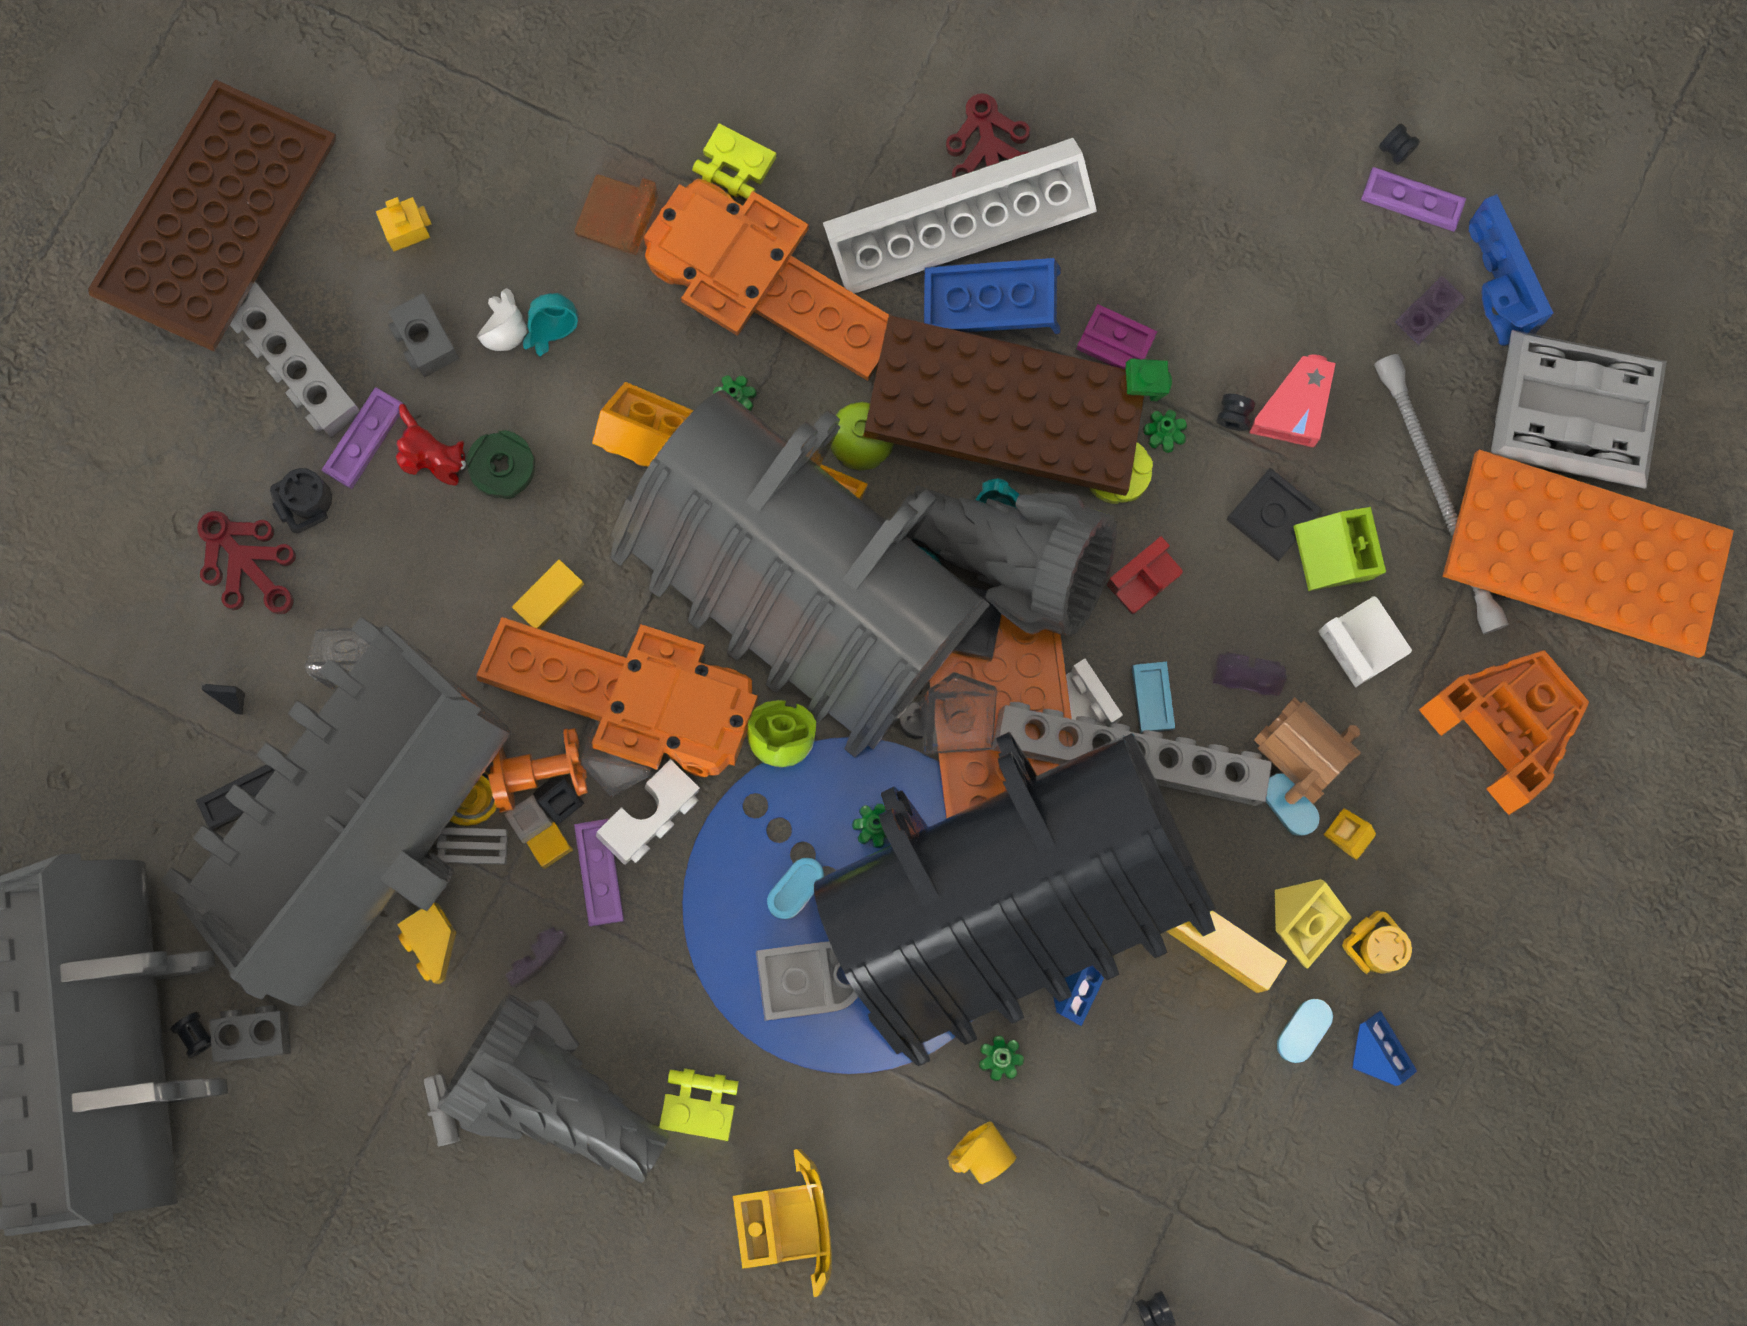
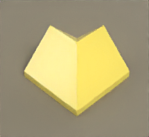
M1321 879L1275 890L1276 932L1300 963L1308 969L1352 918L1327 883Z

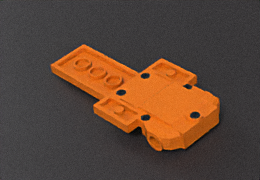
M696 179L687 187L678 185L643 238L647 247L645 253L646 263L653 274L668 284L688 287L681 297L682 303L737 336L755 312L867 381L878 366L889 314L791 256L809 230V224L752 191L742 206L734 201L722 188L703 179Z
M502 617L476 675L477 681L600 721L592 741V748L657 770L663 754L666 753L669 758L675 760L685 771L699 777L719 775L729 764L735 766L748 731V721L752 716V711L757 707L758 696L752 694V680L748 676L734 669L707 665L700 662L705 651V645L640 624L628 656L625 658Z

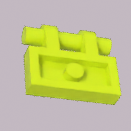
M719 123L703 149L704 155L712 159V161L707 164L697 159L692 171L701 175L703 180L709 183L715 182L728 189L730 195L736 198L741 196L748 199L752 191L755 192L756 190L747 185L748 180L751 179L761 185L776 159V152ZM723 166H726L738 174L733 178L722 172L721 169Z
M685 1068L684 1072L670 1069L668 1083L681 1085L680 1095L665 1094L659 1127L663 1130L729 1141L735 1106L722 1104L721 1102L723 1093L737 1095L739 1081L728 1080L726 1075L715 1074V1077L695 1074V1070ZM692 1088L712 1091L711 1100L705 1101L691 1098Z

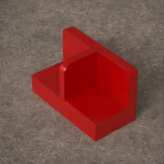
M1162 536L1115 573L1107 583L1109 589L1131 614L1138 612L1183 573V570L1167 553L1170 545Z

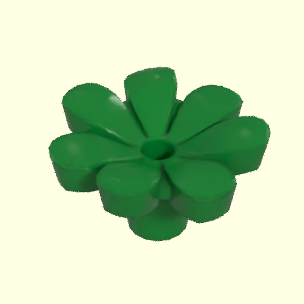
M729 375L724 376L721 380L723 387H715L713 394L720 390H725L751 411L753 403L749 398L756 396V389L751 386L746 387L748 379L744 376L739 375L735 381Z
M1168 410L1165 416L1159 411L1151 414L1150 419L1153 423L1146 424L1143 428V433L1145 435H1152L1148 441L1152 448H1157L1161 443L1163 451L1170 453L1174 449L1173 442L1179 445L1185 443L1186 436L1180 432L1187 428L1185 419L1176 420V412L1173 410Z
M876 804L874 810H871L867 805L859 809L862 818L853 820L852 827L854 830L862 831L858 836V841L861 844L865 845L871 839L875 848L884 846L883 838H887L879 819V814L886 810L883 804ZM876 821L879 825H874L873 822Z
M996 1035L992 1039L993 1046L984 1043L980 1047V1052L986 1058L979 1061V1067L982 1071L991 1069L990 1078L993 1081H999L1004 1073L1008 1079H1014L1017 1076L1014 1066H1022L1024 1063L1023 1055L1015 1053L1019 1048V1043L1012 1039L1006 1044L1003 1036ZM1000 1055H1004L1005 1060H1001Z

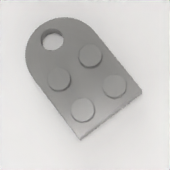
M830 942L756 951L764 1021L834 1012L848 1007L858 998L850 984L846 985L838 980L837 970L841 965Z

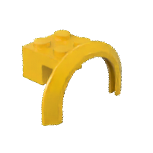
M801 1149L794 1150L796 1172L800 1171L803 1174L806 1185L733 1196L742 1269L816 1257V1269L814 1274H811L813 1295L818 1297L822 1294L831 1276L832 1269L828 1212L821 1178L815 1163Z

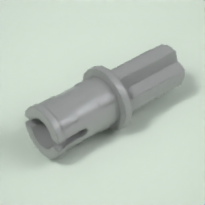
M437 1074L425 1078L424 1085L430 1106V1112L427 1114L432 1116L438 1147L460 1141L454 1118L438 1109L439 1102L447 1088L444 1075Z

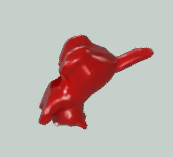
M400 404L399 414L407 428L403 431L402 438L397 440V448L399 450L396 455L397 464L404 472L416 475L420 469L427 468L441 482L453 486L458 485L459 478L455 472L463 470L466 466L463 450L464 441H459L453 446L442 444L428 430L418 425L405 404Z

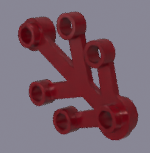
M981 93L972 96L966 104L967 120L957 134L950 135L946 140L947 152L954 157L961 156L965 152L966 142L979 127L981 139L964 163L957 165L953 169V179L956 178L959 172L970 173L975 171L984 157L986 167L999 163L998 155L1009 160L1029 153H1021L995 137L992 125L1010 134L1012 141L1017 144H1023L1029 139L1030 128L1023 121L1014 122L999 113L996 100L988 94ZM985 105L988 109L981 113L976 110V107ZM1016 129H1024L1026 134L1019 137L1014 134V131ZM958 141L962 146L959 149H952L950 144Z
M211 511L203 515L198 522L197 530L200 538L206 542L204 566L200 570V578L204 583L209 586H216L222 581L223 573L218 568L220 546L229 554L226 590L221 597L223 605L230 610H238L243 606L245 599L240 592L243 569L265 594L264 604L271 612L285 614L290 611L294 603L291 592L283 586H275L253 560L277 561L282 566H289L296 559L295 551L287 544H280L277 547L239 545L232 537L254 536L261 542H267L274 536L273 526L266 520H258L255 523L231 522L224 513L219 511ZM214 524H220V531L216 534H211V527ZM261 526L268 527V532L264 536L258 535V529ZM283 550L290 551V555L286 560H280L279 558ZM210 570H216V577L213 580H207L206 578ZM237 594L238 601L233 605L228 604L229 596ZM280 596H285V604L281 607H276V599Z

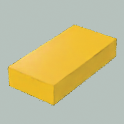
M559 559L512 608L531 627L541 629L582 588L584 583Z

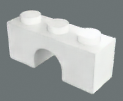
M671 759L646 783L644 788L655 799L657 810L654 815L647 819H635L621 807L596 833V837L624 865L631 859L637 863L650 850L646 844L655 835L661 839L674 826L671 819L679 811L685 815L699 801L695 795L700 788Z

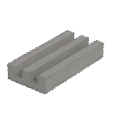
M444 828L437 841L438 855L436 856L445 863L506 865L508 830ZM447 836L500 837V843L446 841ZM446 849L500 850L499 856L446 855Z

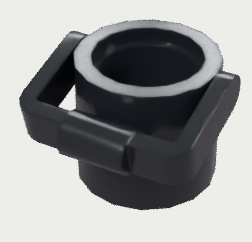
M307 468L292 470L284 476L283 480L273 484L270 488V494L274 501L272 505L281 521L288 524L293 533H301L328 518L326 512L332 504V493L330 487L314 471ZM292 511L297 516L308 520L297 525L293 519Z

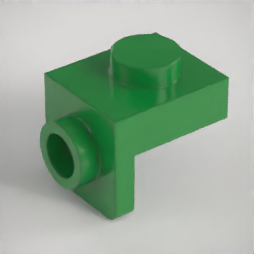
M1129 359L1125 362L1127 395L1150 396V401H1159L1170 393L1172 376L1168 372V361Z

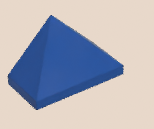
M1093 965L1065 978L1072 997L1059 1002L1053 996L1056 1012L1082 1026L1104 980V977Z
M1381 1011L1360 1024L1353 1069L1395 1086L1404 1083L1417 1072Z

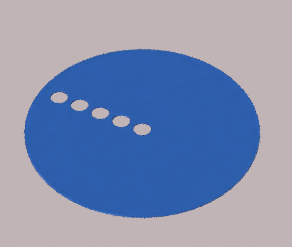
M849 737L814 741L809 754L801 762L793 766L776 767L762 762L739 779L718 801L702 826L689 857L682 901L683 925L692 963L704 989L718 1010L741 1034L763 1050L801 1067L829 1073L858 1074L893 1069L912 1062L903 1052L896 1054L869 1020L868 1014L871 1012L859 997L851 1005L838 1011L764 1021L756 951L829 942L817 909L815 895L809 899L796 916L785 920L775 917L770 912L767 905L768 895L794 864L790 858V852L792 847L799 842L811 844L815 849V860L822 867L829 866L836 871L890 846L889 840L885 837L883 838L884 846L881 848H875L871 839L867 844H861L858 841V836L862 831L854 830L852 822L855 819L862 818L859 813V809L862 806L867 805L871 810H874L876 804L884 805L881 792L893 786L898 791L902 790L928 827L945 820L946 813L938 761L917 750L881 740L874 749L867 746L856 757H853L845 750ZM757 793L766 798L768 810L764 816L750 818L744 813L743 802L750 794ZM784 818L791 824L792 833L788 840L776 843L769 839L766 829L771 820ZM876 821L873 822L874 825H879L878 822H876ZM840 966L837 970V978L841 983L848 985L850 983ZM948 1031L923 1043L928 1054L951 1041L955 1036Z

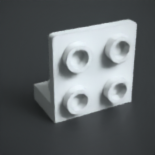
M1375 596L1343 616L1335 617L1318 631L1355 688L1412 652V649Z
M1086 659L1075 664L1071 672L1066 675L1072 719L1076 720L1077 716L1090 717L1097 720V725L1109 727L1110 723H1118L1123 714Z

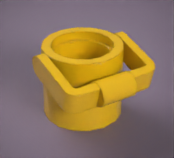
M1375 911L1369 918L1365 917L1351 930L1352 933L1342 944L1346 953L1365 974L1370 971L1383 974L1399 970L1407 964L1412 953L1411 941L1407 934L1400 929L1388 913L1383 911ZM1381 919L1388 925L1373 930ZM1359 940L1361 941L1359 947L1360 956L1352 948Z
M987 1122L969 1131L956 1145L947 1159L949 1160L950 1168L955 1172L966 1173L970 1169L978 1182L983 1184L994 1179L1009 1168L1016 1160V1155L993 1122Z

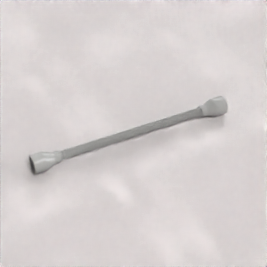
M1399 354L1387 356L1377 361L1374 366L1380 380L1390 390L1392 397L1397 400L1396 402L1399 403V410L1402 411L1401 414L1403 419H1405L1404 422L1408 427L1409 434H1412L1410 437L1413 438L1412 442H1415L1414 446L1418 450L1417 454L1421 458L1420 461L1424 466L1425 473H1427L1426 476L1429 477L1428 481H1431L1430 485L1434 489L1433 493L1437 497L1436 500L1438 505H1440L1439 508L1443 513L1442 516L1446 520L1445 523L1448 524L1447 528H1450V535L1453 536L1458 517H1456L1457 514L1455 509H1453L1454 506L1450 501L1448 491L1445 489L1446 486H1443L1444 482L1440 478L1441 474H1438L1439 470L1435 466L1436 462L1432 458L1433 455L1431 450H1429L1430 447L1426 442L1427 440L1424 439L1425 435H1422L1424 432L1421 431L1422 427L1418 423L1419 420L1415 415L1413 405L1410 404L1411 400H1408L1405 367ZM1471 586L1475 592L1477 620L1482 633L1488 634L1508 626L1509 623L1504 610L1493 599L1491 592Z

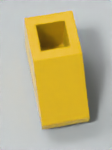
M434 902L428 911L420 909L397 925L402 932L398 935L400 942L408 952L413 950L420 960L416 967L426 981L432 980L433 983L440 984L446 979L456 931L440 905Z

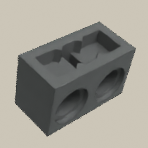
M276 1005L255 1007V1014L242 1015V1010L220 1012L221 1018L209 1020L213 1062H228L291 1054L288 1012L277 1011ZM270 1021L274 1025L275 1033L270 1040L266 1041L261 1036V1027L264 1023ZM232 1026H236L240 1032L239 1040L234 1045H230L226 1040V1033Z

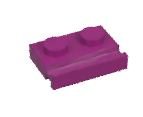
M1097 304L1076 349L1111 366L1126 369L1125 362L1129 359L1146 358L1157 335V331Z

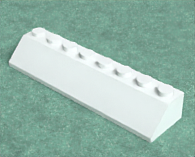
M1074 138L823 222L843 286L855 294L923 271L926 267H935L1097 212L1083 153Z

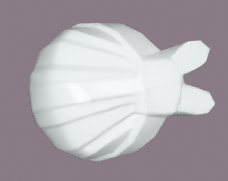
M506 288L501 292V299L496 296L489 298L488 304L494 313L477 335L483 346L494 351H507L520 345L527 333V326L523 320L522 313L515 305L511 290Z

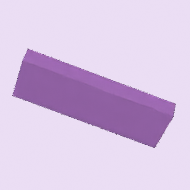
M1373 167L1361 200L1454 232L1466 198Z
M375 387L322 468V472L348 488L353 489L400 416L399 405L404 403Z
M609 819L574 824L590 927L624 921L615 855L596 837L597 831Z

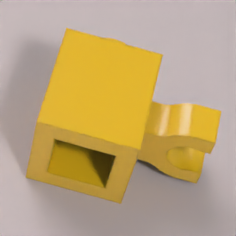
M398 197L385 202L386 208L376 211L393 252L430 238L426 226L432 225L424 206L418 208L413 197L401 202Z

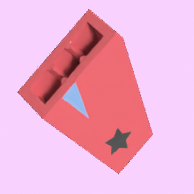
M1321 355L1302 356L1257 415L1250 427L1249 433L1315 447L1321 437L1336 363L1328 362L1327 358Z

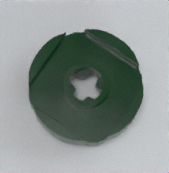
M506 430L490 435L485 434L473 443L468 452L467 466L470 478L477 489L487 496L504 499L514 498L531 482L535 472V458L527 442L518 434ZM503 457H507L509 468L506 471L496 472V466L493 464V461L495 459L502 460Z

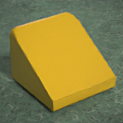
M1343 808L1323 835L1349 856L1357 860L1374 839L1376 832L1370 823Z
M552 822L550 827L526 842L543 869H546L573 851L555 822Z

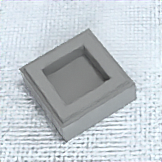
M533 795L516 805L514 810L504 813L523 844L552 825Z

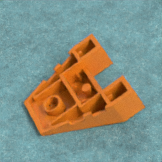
M1543 650L1512 660L1504 665L1492 666L1472 675L1461 676L1422 706L1419 711L1441 736L1462 720L1469 725L1507 770L1486 789L1505 812L1510 815L1529 803L1552 782L1555 775L1553 772L1558 762L1563 759L1566 752L1565 747L1570 737L1574 735L1589 701L1548 653Z

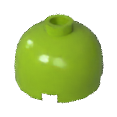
M863 401L850 403L836 414L840 419L838 424L840 429L830 446L834 456L843 465L860 471L874 469L879 466L887 456L889 457L894 446L893 443L863 437L870 403Z
M782 700L765 702L756 707L748 721L747 731L748 743L754 755L763 763L776 767H788L801 762L812 750L816 731V721L810 711L799 704H796V708L785 706L786 701Z

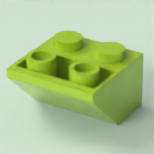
M1371 507L1342 511L1293 526L1308 591L1369 581L1386 573Z

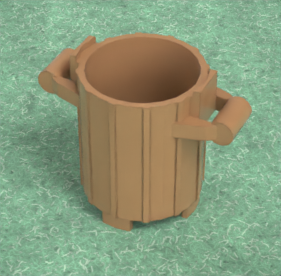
M1295 697L1286 705L1282 713L1270 726H1266L1254 739L1260 745L1257 749L1295 784L1285 794V800L1289 804H1295L1303 796L1314 804L1324 794L1322 790L1349 763L1361 754L1352 744L1360 735V730L1357 726L1350 725L1344 732L1339 734L1305 701L1300 703Z

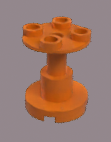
M575 728L563 730L566 749L564 754L533 760L531 754L507 759L503 747L492 760L493 765L490 766V774H488L496 807L500 808V813L515 809L514 792L537 788L538 780L570 773L576 794L582 796V794L588 793L585 780L587 772L584 759L579 758L578 748H580Z

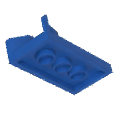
M1496 194L1486 198L1469 221V233L1472 240L1479 244L1483 252L1482 259L1485 268L1492 272L1495 278L1483 283L1482 302L1485 315L1491 322L1499 344L1506 346L1509 345L1512 330L1536 334L1553 315V311ZM1492 307L1495 308L1499 315L1493 314Z
M1055 258L926 267L924 323L961 332L1050 327L1055 334L1061 333V327L1057 322V277L1061 274V267Z

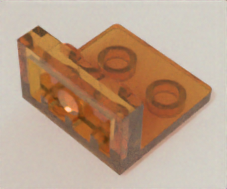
M597 174L575 227V234L636 255L658 199L655 182L642 178L638 188Z

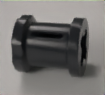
M193 1012L185 1016L170 1028L173 1034L177 1033L188 1049L186 1052L188 1058L197 1056L211 1047V1036L208 1035L199 1021L201 1017L199 1012ZM190 1029H192V1031L196 1035L198 1039L197 1041H195V1039L189 1032Z

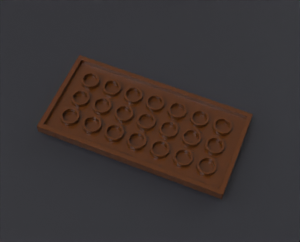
M215 79L89 286V295L211 351H215L335 144L336 134Z
M889 315L863 437L1126 496L1130 487L1144 396L1127 395L1126 369Z

